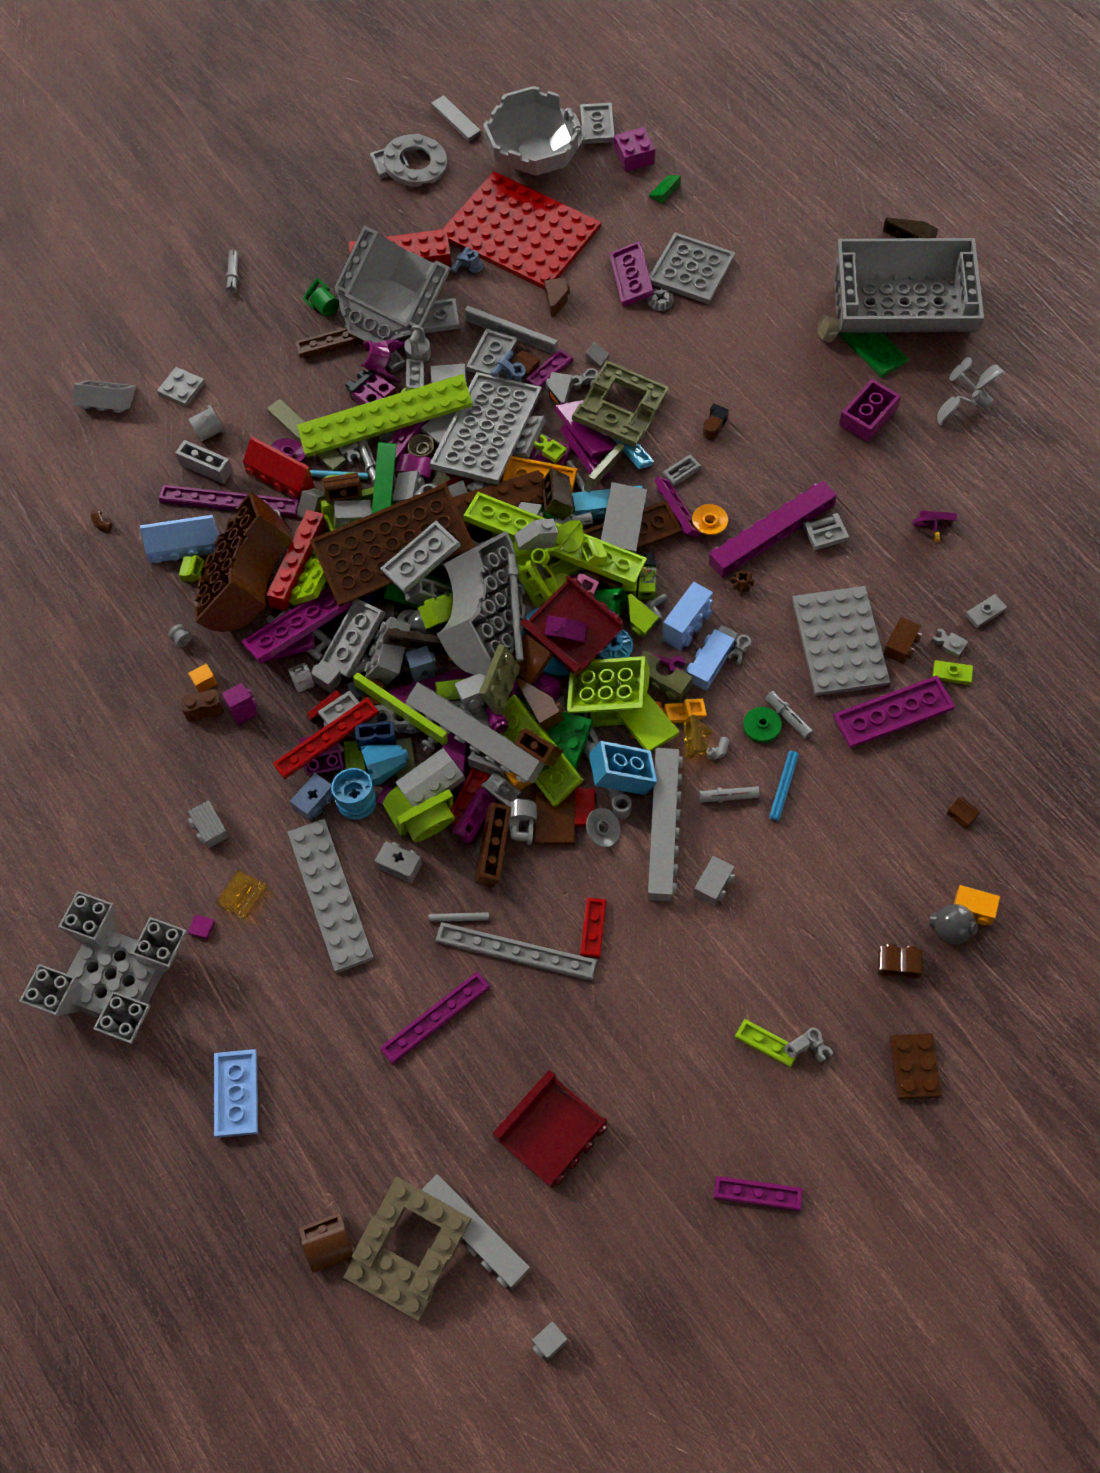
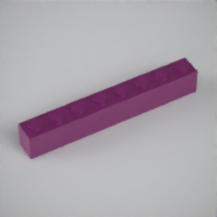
M824 481L813 484L806 492L799 493L792 501L785 502L778 510L771 511L764 519L757 520L750 528L743 529L736 537L728 539L719 548H714L709 553V564L722 578L802 527V523L811 521L834 506L837 494Z

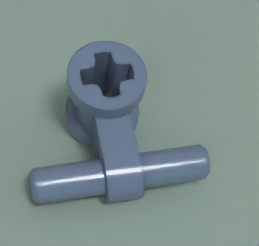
M466 247L456 257L450 271L456 273L460 266L469 267L471 273H478L483 269L484 265L479 260L478 252L476 250L471 251L469 247Z
M508 351L503 358L496 362V366L490 374L492 377H496L500 371H503L507 374V379L512 380V377H514V381L521 382L526 369L521 363L511 364L509 360L514 354L512 351Z

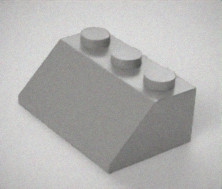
M90 380L74 384V405H79L81 409L97 407L99 411L113 409V412L123 413L124 410L129 409L131 406L136 385Z
M442 748L396 781V784L414 807L448 789L451 791L466 779L454 761Z

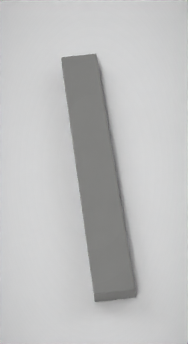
M443 922L440 924L435 940L438 944L589 981L593 980L597 960Z

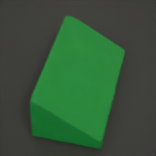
M667 175L649 194V197L662 204L681 184V176Z

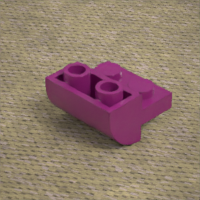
M311 736L299 738V744H301ZM339 742L304 766L306 776L344 768Z

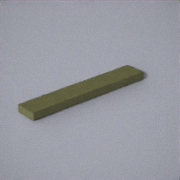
M279 399L267 408L268 413L301 442L297 424L304 423L305 421ZM335 449L315 455L331 471H337L347 463L346 459Z

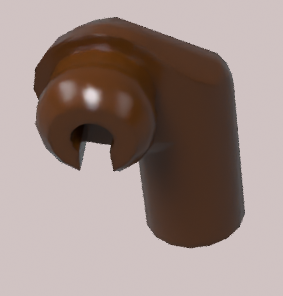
M100 510L92 511L90 518L94 526L111 531L113 524L103 521V516L101 515L103 513Z

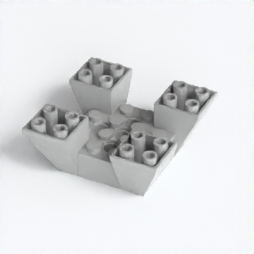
M77 891L58 926L82 944L67 974L38 964L19 1002L55 1016L81 1011L98 1018L93 1028L95 1031L132 1044L149 1011L150 1005L148 1003L161 976L170 968L187 930L149 917L139 939L130 938L116 932L115 906L113 903ZM135 981L132 986L128 987L131 982Z

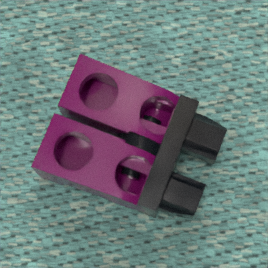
M361 370L357 374V382L349 380L345 383L346 390L350 393L351 399L359 405L397 394L396 387L376 375L372 370L369 372Z

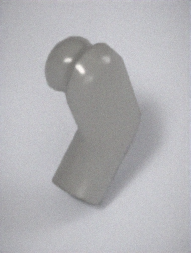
M721 737L718 747H709L706 750L707 757L711 760H716L725 756L730 740L727 737Z

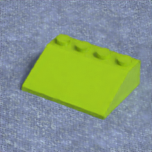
M646 657L597 659L577 678L570 672L567 713L643 709L650 676V666Z

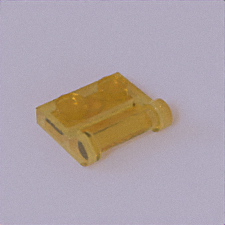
M237 870L216 901V904L246 920L249 916L248 912L262 891L265 892L268 886L264 882ZM252 886L255 887L243 907L238 908Z

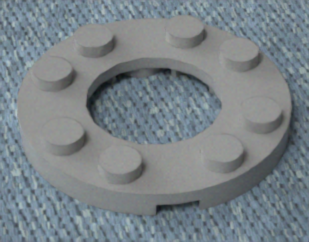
M409 134L393 139L386 146L383 154V164L389 176L397 182L408 186L420 187L422 184L429 182L433 184L444 175L447 167V155L443 147L436 140L421 134ZM416 148V150L420 149L430 156L431 162L423 169H409L401 163L400 155L404 151H411Z

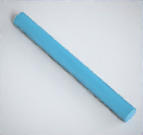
M310 470L312 477L324 478L328 475L339 476L350 473ZM358 473L359 480H369V473Z

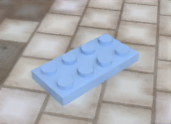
M256 1049L214 1053L215 1138L258 1134Z

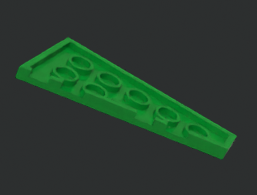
M521 700L537 720L528 702ZM562 712L565 720L546 730V733L557 747L563 750L562 753L576 770L594 721L589 718Z

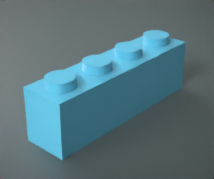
M610 489L590 491V493L587 491L572 493L574 506L572 515L577 516L591 512L592 519H604Z

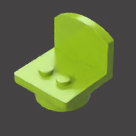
M397 785L383 801V806L399 835L402 837L409 833L413 842L423 841L439 833L455 820L451 812L453 795L449 789L413 807Z

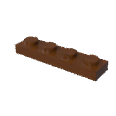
M345 327L297 340L295 344L299 357L303 358L364 340L348 333Z

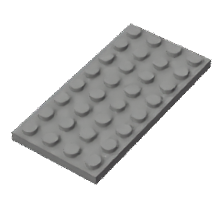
M476 372L468 388L473 406L456 411L430 462V469L498 485L542 393V387Z

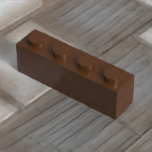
M492 802L486 811L474 882L476 884L494 887L500 879L511 812L510 806Z

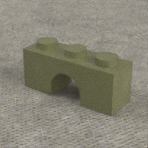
M644 650L640 657L645 656L650 666L649 686L655 691L664 693L669 699L681 702L692 686L693 677L678 668L671 675H660L657 672L660 668V658Z

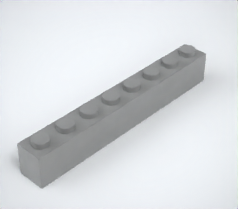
M417 682L406 700V703L411 705L410 708L419 714L422 712L426 715L425 718L434 724L435 722L441 725L440 728L448 734L450 732L456 734L454 738L458 741L471 744L469 748L475 752L480 753L482 751L485 753L487 760L494 764L496 761L502 764L500 768L504 771L516 773V778L525 784L527 781L534 783L545 766L543 762L516 746L512 741L423 684Z
M656 748L655 773L657 783L654 785L648 885V900L672 902V895H676L677 883H673V876H677L678 864H674V858H678L679 847L675 846V839H679V828L676 827V821H680V810L676 809L677 803L681 802V792H677V785L681 786L682 774H678V768H682L683 757L679 756V749Z

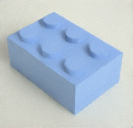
M693 582L663 622L662 641L679 651H682L685 646L688 647L692 642V636L695 632L698 633L701 630L703 621L705 619L708 620L712 614L713 592Z

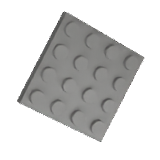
M674 232L650 274L652 285L709 304L732 264L735 252Z

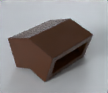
M523 350L516 355L511 364L521 363L526 369L525 375L529 376L539 367L540 360Z
M961 796L948 809L947 815L967 829L981 811Z

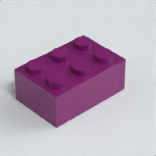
M871 379L841 412L839 425L869 442L896 412L901 395Z

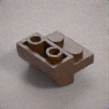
M340 1212L299 1228L303 1250L312 1273L353 1258L352 1246Z

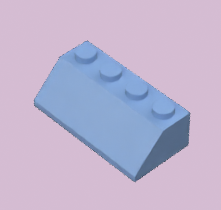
M213 515L140 525L145 553L150 563L179 560L184 558V556L192 557L194 555L213 554L216 548L214 543L219 536Z

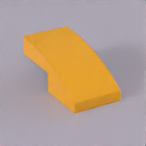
M685 699L683 703L665 704L663 706L664 713L673 724L693 721L707 716L703 699Z

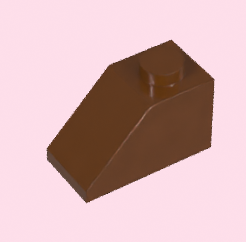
M565 278L545 280V293L551 317H555L568 302L570 286L566 284Z

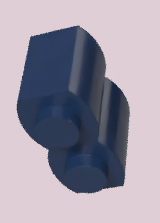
M382 721L375 725L365 723L355 727L359 751H362L361 747L365 745H397L394 723L391 721Z

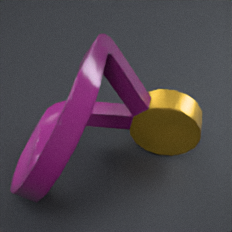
M921 517L912 521L915 527L931 525L934 533V542L940 543V533L937 531L936 517ZM934 521V523H932V522L919 523V522Z

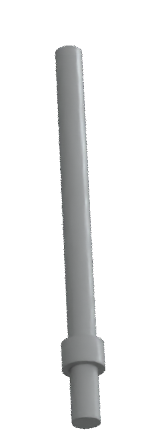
M509 554L507 577L510 580L516 661L520 662L524 659L517 585L519 574L516 567L515 554Z

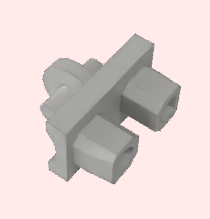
M495 772L481 785L482 788L506 806L521 795V791Z

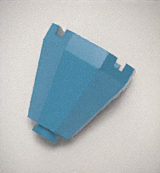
M365 745L361 747L373 786L380 785L404 768L407 765L406 760H409L406 748L402 749L401 745Z

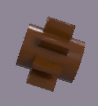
M745 570L735 572V576L731 577V584H734L733 590H737L740 594L746 591L750 592V586H754V580L751 579L752 573H748Z

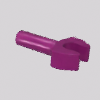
M652 653L660 658V664L668 666L670 674L676 668L682 671L681 668L674 665L685 666V660L681 656L676 655L673 659H668Z

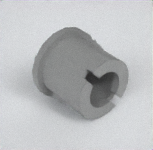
M211 405L207 406L208 409L189 418L201 442L220 432L222 434L226 433Z

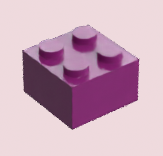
M644 127L614 135V151L625 172L655 164V148Z

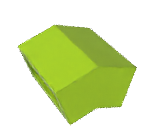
M587 538L581 546L587 562L595 566L606 564L608 556L601 540Z
M197 555L192 557L184 556L179 572L181 581L194 582L199 580L205 560Z

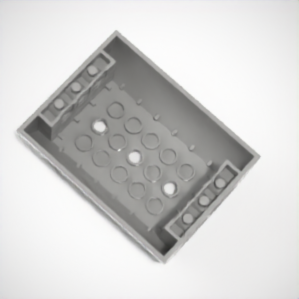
M975 238L838 239L834 273L836 316L840 322L838 333L978 332L981 328L984 313ZM872 302L874 305H868L866 303ZM900 302H906L908 305H902ZM934 302H940L942 305H937Z

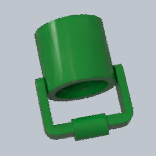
M319 278L314 280L303 296V300L313 310L317 309L325 317L333 315L339 308V300L329 292L331 288Z

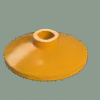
M705 504L694 511L692 523L700 533L716 535L727 527L728 516L721 507L714 504Z

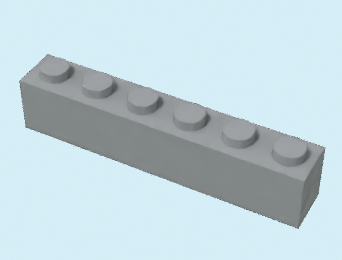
M438 1174L422 1189L424 1192L472 1218L462 1238L467 1244L465 1249L473 1257L478 1255L483 1260L480 1264L489 1273L493 1271L498 1276L496 1280L503 1288L509 1287L513 1290L531 1271L530 1267Z

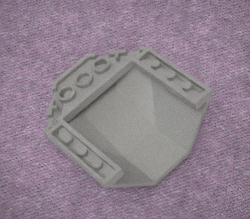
M364 225L335 285V292L339 298V305L346 322L347 332L364 341L370 340L375 343L392 339L395 341L411 335L413 325L423 327L451 268L438 261L432 263L400 247L380 235L379 232Z

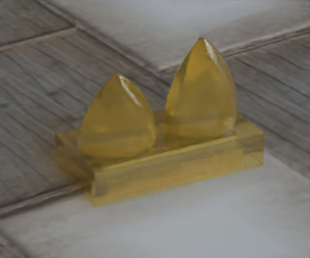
M691 715L684 722L685 755L688 758L706 753V750L710 747L700 737L711 734L713 730L706 724L699 722V716Z

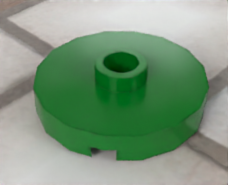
M756 707L750 710L745 715L743 721L744 733L749 739L757 743H769L775 740L780 734L782 726L781 718L777 712L767 707Z

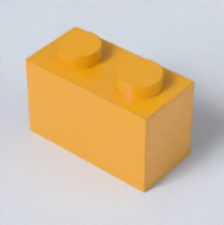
M959 885L953 904L967 907L973 913L978 924L992 925L996 917L1000 896Z

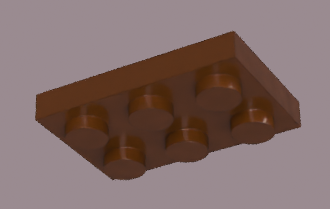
M933 1033L891 1035L890 1045L898 1100L940 1098L942 1095Z

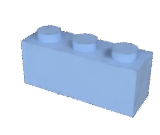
M716 629L711 635H707L703 649L699 648L695 655L696 660L694 663H690L686 669V673L693 677L692 684L706 691L708 690L728 658L729 652L733 650L734 638Z

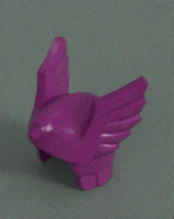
M393 339L378 343L367 340L363 343V346L369 351V355L361 366L368 371L372 370L377 375L400 383L401 380L385 371V368L390 363V353L404 346L405 343L399 342V340L394 341Z

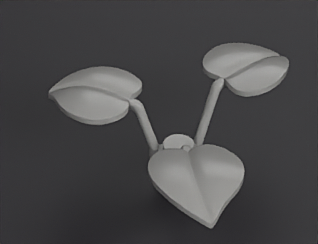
M966 357L952 371L949 379L955 382L962 376L975 390L972 394L973 400L961 396L949 398L938 411L937 420L939 425L942 426L943 422L957 409L961 400L974 406L978 404L982 409L988 408L993 402V398L988 395L984 387L1004 374L1005 371L998 365H992L980 376V381L975 386L964 374L972 365V359Z

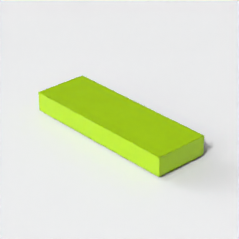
M744 1019L735 1035V1039L790 1069L797 1057L791 1058L785 1051V1046L789 1042Z

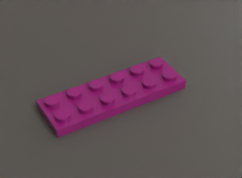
M329 586L320 592L317 599L301 603L241 642L259 664H262L323 624L331 621L342 612H345L353 602L339 607Z
M934 676L837 712L833 715V719L849 749L950 712L954 710L955 706L939 677Z

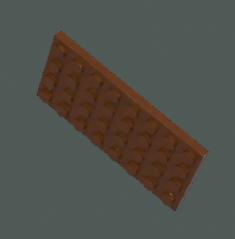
M446 483L310 540L339 607L393 585L394 583L380 568L435 521L445 528L461 545L442 563L454 559L475 547Z

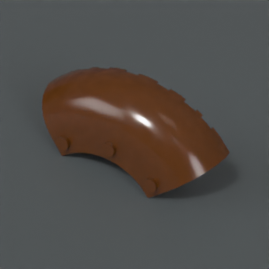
M251 491L237 507L239 512L233 519L229 518L224 534L220 532L214 543L216 548L213 554L208 555L203 567L206 569L204 577L201 576L197 585L199 592L195 596V601L198 602L194 608L195 622L209 630L218 632L237 630L250 623L258 614L264 611L266 606L265 592L267 583L271 578V572L285 548H288L293 540L287 525L266 502Z

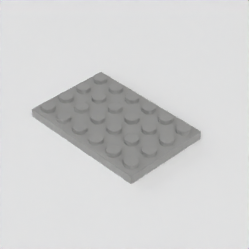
M865 586L792 596V603L815 696L890 685L886 663Z

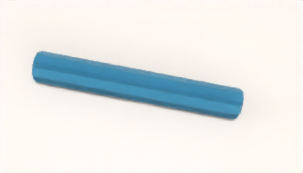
M788 752L769 818L771 820H780L798 760V752Z

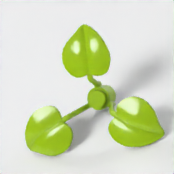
M579 520L566 522L557 528L556 543L559 544L557 547L546 548L545 550L541 548L518 550L516 541L512 542L516 552L514 553L516 564L526 565V562L532 559L535 563L542 565L552 578H547L544 582L552 594L566 582L567 575L559 573L555 576L547 566L550 560L549 552L559 550L562 547L567 552H574L582 546L584 533L582 522Z

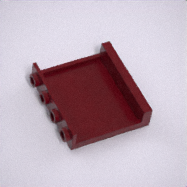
M567 575L566 582L529 619L524 618L520 624L523 631L554 654L553 657L577 678L624 630L623 620L616 613L613 615L604 602L601 601L599 603L590 590H584L581 587L582 584L575 577L571 578ZM548 615L587 623L585 643L547 637L545 629Z
M549 1069L493 1132V1137L552 1189L554 1185L559 1186L566 1177L564 1174L569 1168L572 1170L580 1161L578 1157L583 1152L586 1154L594 1144L592 1141L596 1136L601 1137L608 1128L606 1126L607 1118H602L556 1079V1075Z

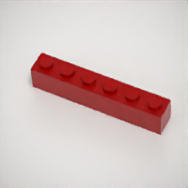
M311 510L306 511L268 590L267 599L271 608L287 612L291 604L289 602L292 595L291 592L296 587L299 581L298 578L303 573L305 564L312 555L313 547L310 540L323 535L326 529L323 513Z

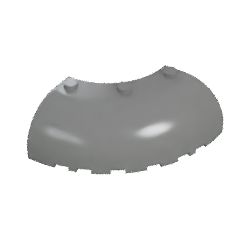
M507 531L444 564L452 585L453 607L448 623L437 636L451 660L462 670L473 675L487 674L498 645H505L510 653H513L515 649L510 580L507 577V568H509L508 555L516 552ZM517 577L521 622L525 615V605L522 599L525 591L519 577Z

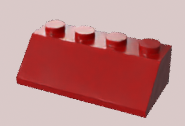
M253 436L250 438L243 459L245 471L248 475L259 478L264 484H270L277 491L288 494L292 499L300 500L302 491L314 488L309 466Z

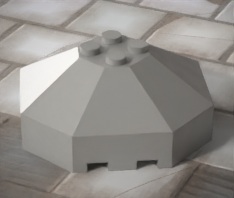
M536 86L504 94L500 105H496L492 111L490 120H486L483 124L485 142L494 162L535 176L566 167L586 136L571 108H560L559 94L548 91L547 94L540 92V88Z

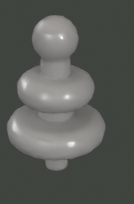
M429 736L428 740H422V744L425 747L423 751L429 750L434 752L435 747L433 745H438L439 742Z

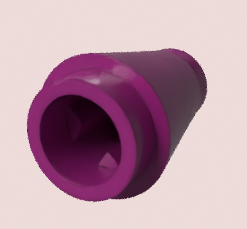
M489 707L486 708L485 712L490 727L499 734L504 733L509 728V721L503 714L495 715Z

